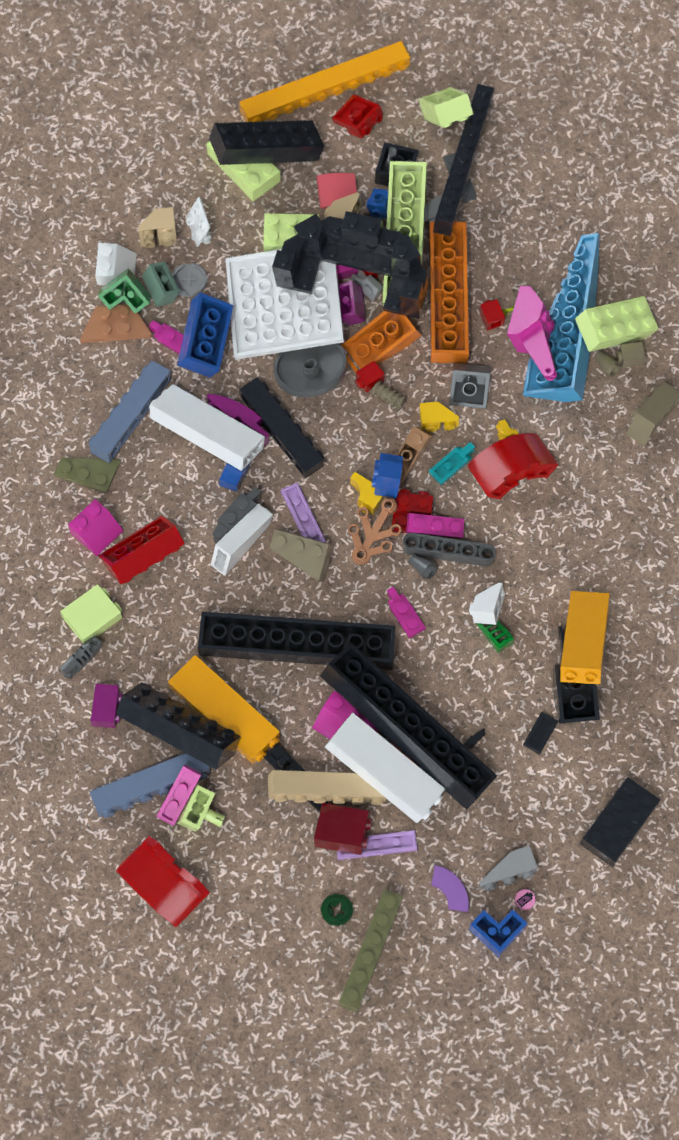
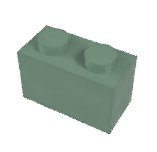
M166 262L150 264L142 275L156 307L173 303L179 295L180 291Z

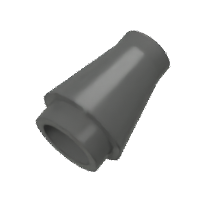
M413 554L408 561L423 578L431 579L437 572L438 567L435 565V562Z

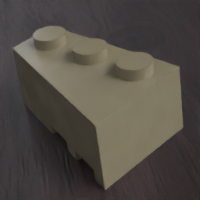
M665 381L659 387L656 385L650 394L651 396H647L643 400L642 407L638 406L632 414L634 419L626 435L644 447L648 443L651 434L656 433L658 430L656 428L662 421L666 420L679 402V391Z
M275 529L270 548L318 582H324L334 545Z

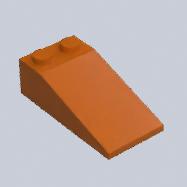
M383 311L341 346L347 350L361 369L372 361H375L377 365L408 347L422 335L408 316ZM346 354L348 363L356 373L358 371L357 367Z

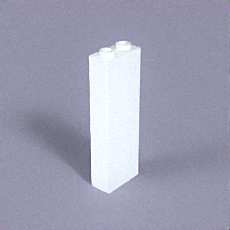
M174 384L168 389H164L161 395L154 399L149 406V418L240 471L263 450L265 439L263 435Z
M354 713L346 719L325 746L327 750L416 823L421 819L426 820L432 813V810H430L432 805L437 806L443 798L441 794L445 790L444 787Z

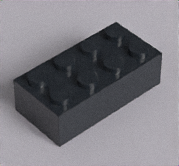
M627 777L582 838L580 845L611 867H614L654 812L660 799Z

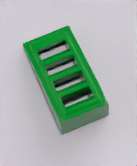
M499 620L496 624L497 628L491 632L488 629L493 627V624L485 627L482 623H476L497 653L514 643V638ZM498 631L501 632V634L497 635L496 637L492 636ZM504 636L505 639L499 643L497 640Z

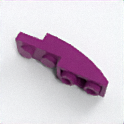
M214 394L206 396L207 404L265 437L264 446L270 442L269 434L260 427L262 425V418L254 411L227 397Z

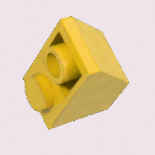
M438 401L419 403L422 430L435 432L437 429H440L442 422H444V429L447 431L454 430L459 426V416Z

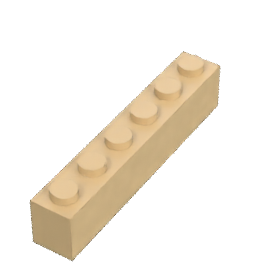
M273 770L268 775V798L275 799L276 802L294 800L296 803H303L306 800H313L314 803L333 801L334 804L352 802L354 805H360L364 802H371V805H382L387 800L357 773Z

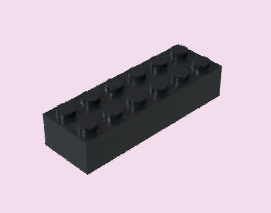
M313 120L214 123L209 136L210 143L220 165L314 162L319 160L324 149V144Z
M142 682L122 695L116 713L120 718L215 770L235 755L241 738L233 730L219 725L215 720L208 719L201 715L200 712L186 707L182 702L175 701L168 697L167 694L158 692L150 685Z

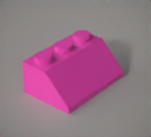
M335 691L332 692L323 705L312 729L323 736L331 739L346 719L354 713L378 734L380 733L370 721Z

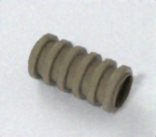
M382 381L376 382L371 391V395H376V398H381L383 402L386 401L387 405L391 404L392 408L396 407L397 411L401 409L402 403L404 405L407 400L405 395L401 396L402 393H397V390H392V387H387V384H382Z

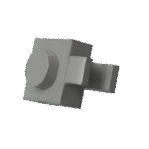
M361 270L358 271L357 276L352 274L350 279L362 286L363 293L372 302L379 297L383 288L371 275L367 277Z

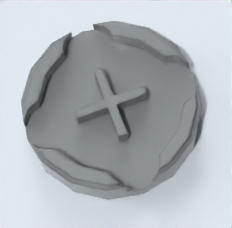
M195 263L181 264L172 273L181 296H197L207 286L206 271Z

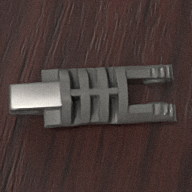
M93 636L83 643L61 666L60 669L63 676L69 679L87 665L103 646L102 642Z

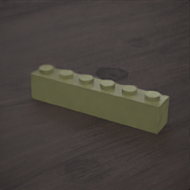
M385 889L383 890L339 1000L340 1007L355 1013L359 1012L401 906L403 896Z

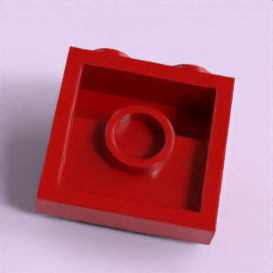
M353 94L332 117V121L346 128L349 134L362 139L365 135L371 133L372 127L376 123L382 121L383 112L379 104Z
M401 489L397 494V498H395L397 511L393 513L392 525L398 524L402 528V533H406L407 514L431 515L433 496H430L425 491L412 494L407 489ZM394 528L393 532H399V528Z

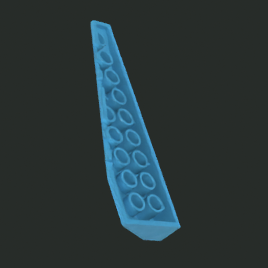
M599 233L581 235L573 254L574 260L568 266L567 270L569 272L566 279H563L561 291L557 293L549 312L555 324L548 340L557 377L552 381L546 380L530 357L523 390L525 397L561 402L583 400L590 352L575 318L585 309L596 306Z

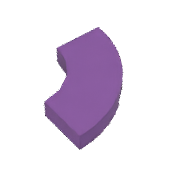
M435 865L431 886L438 888L445 894L448 901V909L468 912V895L462 882L449 870Z

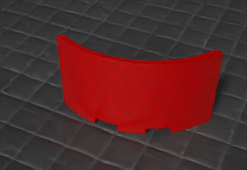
M523 433L504 438L490 445L468 464V468L487 497L501 499L507 492L519 485L518 481L527 478V480L548 478L559 464L537 434Z
M148 836L120 864L116 872L159 915L171 925L177 927L210 892L200 880L189 873L184 867L180 868L176 863L173 864L175 859L158 841Z

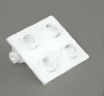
M198 197L186 216V223L190 225L192 231L191 238L195 241L197 247H199L201 242L209 244L212 239L209 232L210 225L201 198Z

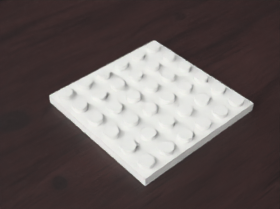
M277 250L225 258L229 304L233 305L231 328L235 360L344 342L336 264L321 262L313 293L307 294L276 286L272 265Z

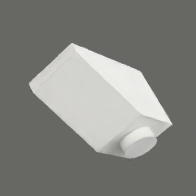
M497 583L475 596L474 602L470 604L469 608L474 623L497 624L505 597L502 583Z

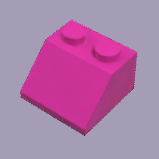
M96 499L68 524L70 533L96 557L124 531L111 513Z

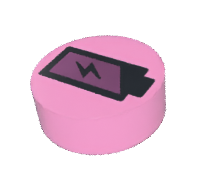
M520 890L515 897L516 906L521 910L531 909L535 904V895L530 890Z

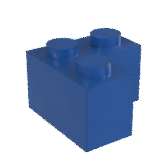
M380 453V458L375 460L374 476L371 486L375 488L374 495L397 498L403 456Z
M483 910L470 924L469 931L496 956L500 957L526 929L528 923L514 910L500 923L496 922Z

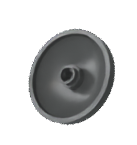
M336 343L281 352L275 359L273 371L277 384L286 393L296 397H315L329 392L343 380L347 372L348 361L343 347Z

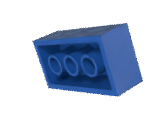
M201 292L191 300L177 366L209 378L220 370L233 305Z

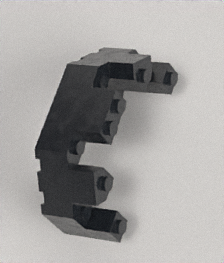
M346 211L344 219L329 216L320 220L318 215L314 214L293 226L295 236L284 241L282 250L276 251L272 269L277 287L312 294L321 262L337 264L392 277L383 311L420 319L429 286L428 273L422 266L421 255L407 234L403 236L401 232L383 228L382 219Z

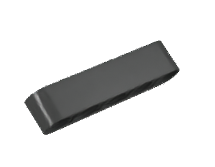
M408 533L403 538V551L408 555L416 554L420 557L479 566H491L496 557L495 548L489 544L417 533ZM414 542L416 545L410 547L407 545V543ZM433 545L435 548L429 550L426 548V546ZM452 548L454 551L446 552L444 549ZM468 550L471 551L473 554L465 555L463 552ZM488 553L491 555V558H484L482 555Z

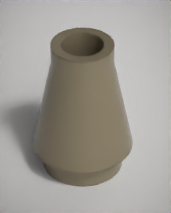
M602 350L595 354L594 358L605 375L613 377L620 371L619 362Z

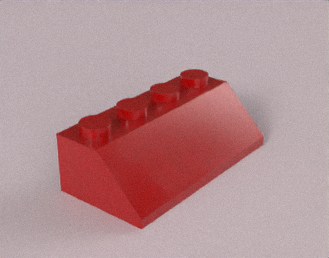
M161 515L98 556L114 579L121 585L131 581L135 575L147 571L154 563L161 562L170 553L177 552L185 543L176 526Z

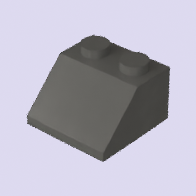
M453 363L449 405L486 409L490 366Z

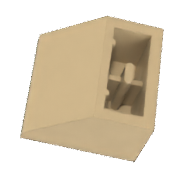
M173 207L154 209L139 225L141 247H155L154 232L156 230L159 245L172 246L173 243H177Z

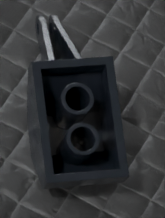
M558 626L562 660L564 635L562 626ZM561 664L553 665L554 704L559 724L600 720L596 684L560 682Z

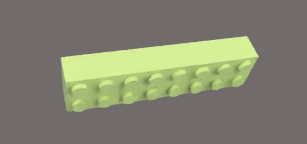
M390 161L386 229L401 232L403 236L407 234L420 253L421 264L423 265L427 162ZM385 275L383 285V307L392 278L390 276Z

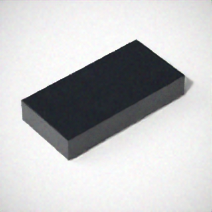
M541 712L523 746L540 755L559 721Z

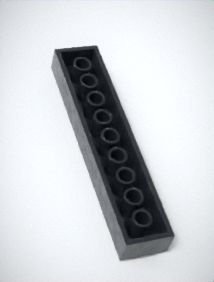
M201 611L198 653L199 656L328 665L351 642L377 667L392 670L396 626Z
M351 642L320 674L321 678L425 773L444 787L445 791L466 810L497 777L491 769Z

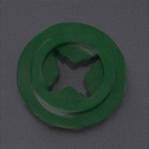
M333 894L322 902L321 915L323 920L329 925L338 927L346 924L351 919L353 906L351 901L344 895ZM341 903L340 910L342 913H338L333 917V910L330 907L336 908Z

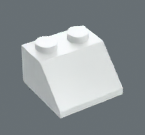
M99 243L96 265L97 285L108 284L128 268L135 275L137 254L118 244Z

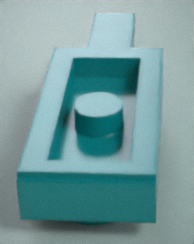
M469 442L464 448L460 446L458 448L455 447L429 470V474L442 486L471 460L470 455L475 451V446Z

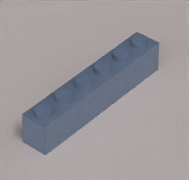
M151 361L148 366H144L140 377L132 382L131 389L128 393L123 394L119 405L112 409L110 417L107 421L102 422L98 433L91 437L89 441L91 454L110 464L150 410L151 402L161 395L171 381V371L154 361Z
M185 753L92 790L90 795L99 818L102 816L109 818L117 810L122 809L126 811L134 806L133 804L137 802L146 803L152 800V796L168 794L184 764L202 773L198 781L208 777L207 774L210 773V768L208 765Z

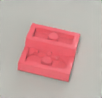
M329 173L317 175L316 177L320 209H326L328 206H331L333 201L357 192L354 173Z

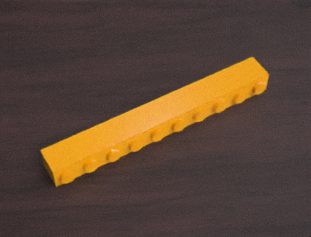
M402 41L239 101L240 112L245 122L274 120L281 114H290L297 108H306L311 103L316 101L322 102L332 95L338 96L343 91L356 89L363 83L369 84L379 77H388L395 71H404L410 66V56Z

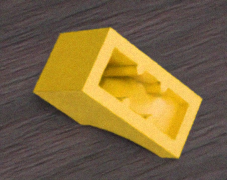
M354 472L350 478V484L359 493L358 506L359 508H367L369 513L374 515L386 497L374 495L375 488L371 487L372 482Z

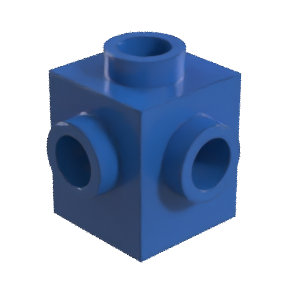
M373 188L372 194L366 202L370 217L387 219L388 190Z

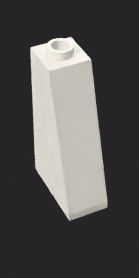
M257 504L215 545L211 566L226 576L267 529L273 514L267 508Z

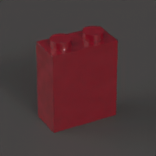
M322 803L314 835L315 847L362 855L363 848L367 849L369 837L366 836L367 830H371L373 822L369 811Z

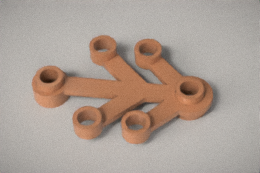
M386 498L381 504L382 511L372 528L367 508L360 507L357 510V515L362 521L366 540L362 545L359 537L360 528L357 524H350L348 526V532L352 536L355 546L352 552V559L356 564L365 565L372 556L390 553L393 550V545L389 541L382 542L381 546L370 547L373 542L392 536L398 537L402 534V528L398 524H393L390 529L379 532L388 515L397 511V503L394 499ZM388 502L392 503L390 508L385 507ZM361 511H366L365 516H360ZM356 527L357 531L351 533V528ZM394 528H399L398 533H393ZM389 544L390 548L384 550V545ZM364 552V557L358 558V554Z

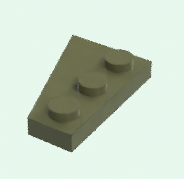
M61 457L54 476L107 494L121 459H113L109 464L102 459Z

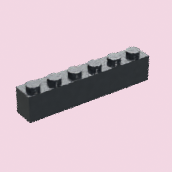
M257 377L239 389L241 399L249 409L262 418L264 428L305 479L324 467L323 454L319 450L316 451L314 449L311 439L302 434L299 424L297 422L294 423L290 419V413L287 409H282L279 405L280 401L275 395L272 396L270 394L269 388L264 381L261 382Z

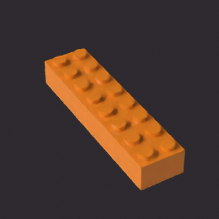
M430 222L431 363H468L466 222H455L451 236L433 232L435 222Z

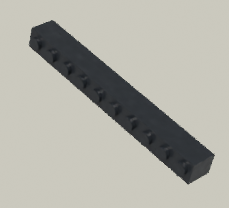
M477 84L471 103L473 115L468 116L461 134L435 217L433 230L435 233L447 236L452 235L492 105L494 87Z

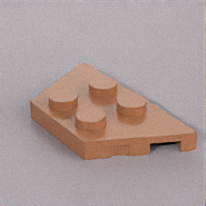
M128 304L116 305L110 310L106 306H96L81 335L80 342L152 338V335L139 313L135 314Z

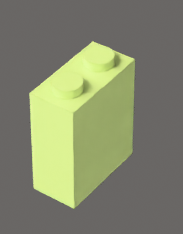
M98 584L60 611L62 618L82 643H85L93 636H99L122 619L121 607L117 602L113 603L109 599L111 596L105 588L101 589Z

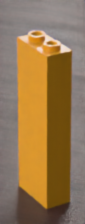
M571 591L561 660L560 682L601 684L610 593Z
M196 655L168 681V687L193 710L200 712L201 715L215 720L219 725L231 729L240 735L241 738L237 750L252 764L256 761H262L264 759L263 756L266 755L265 752L280 742V731Z

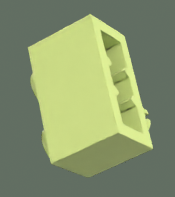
M196 785L181 812L177 824L195 832L199 830L202 821L205 819L220 827L225 815L209 809L215 793Z

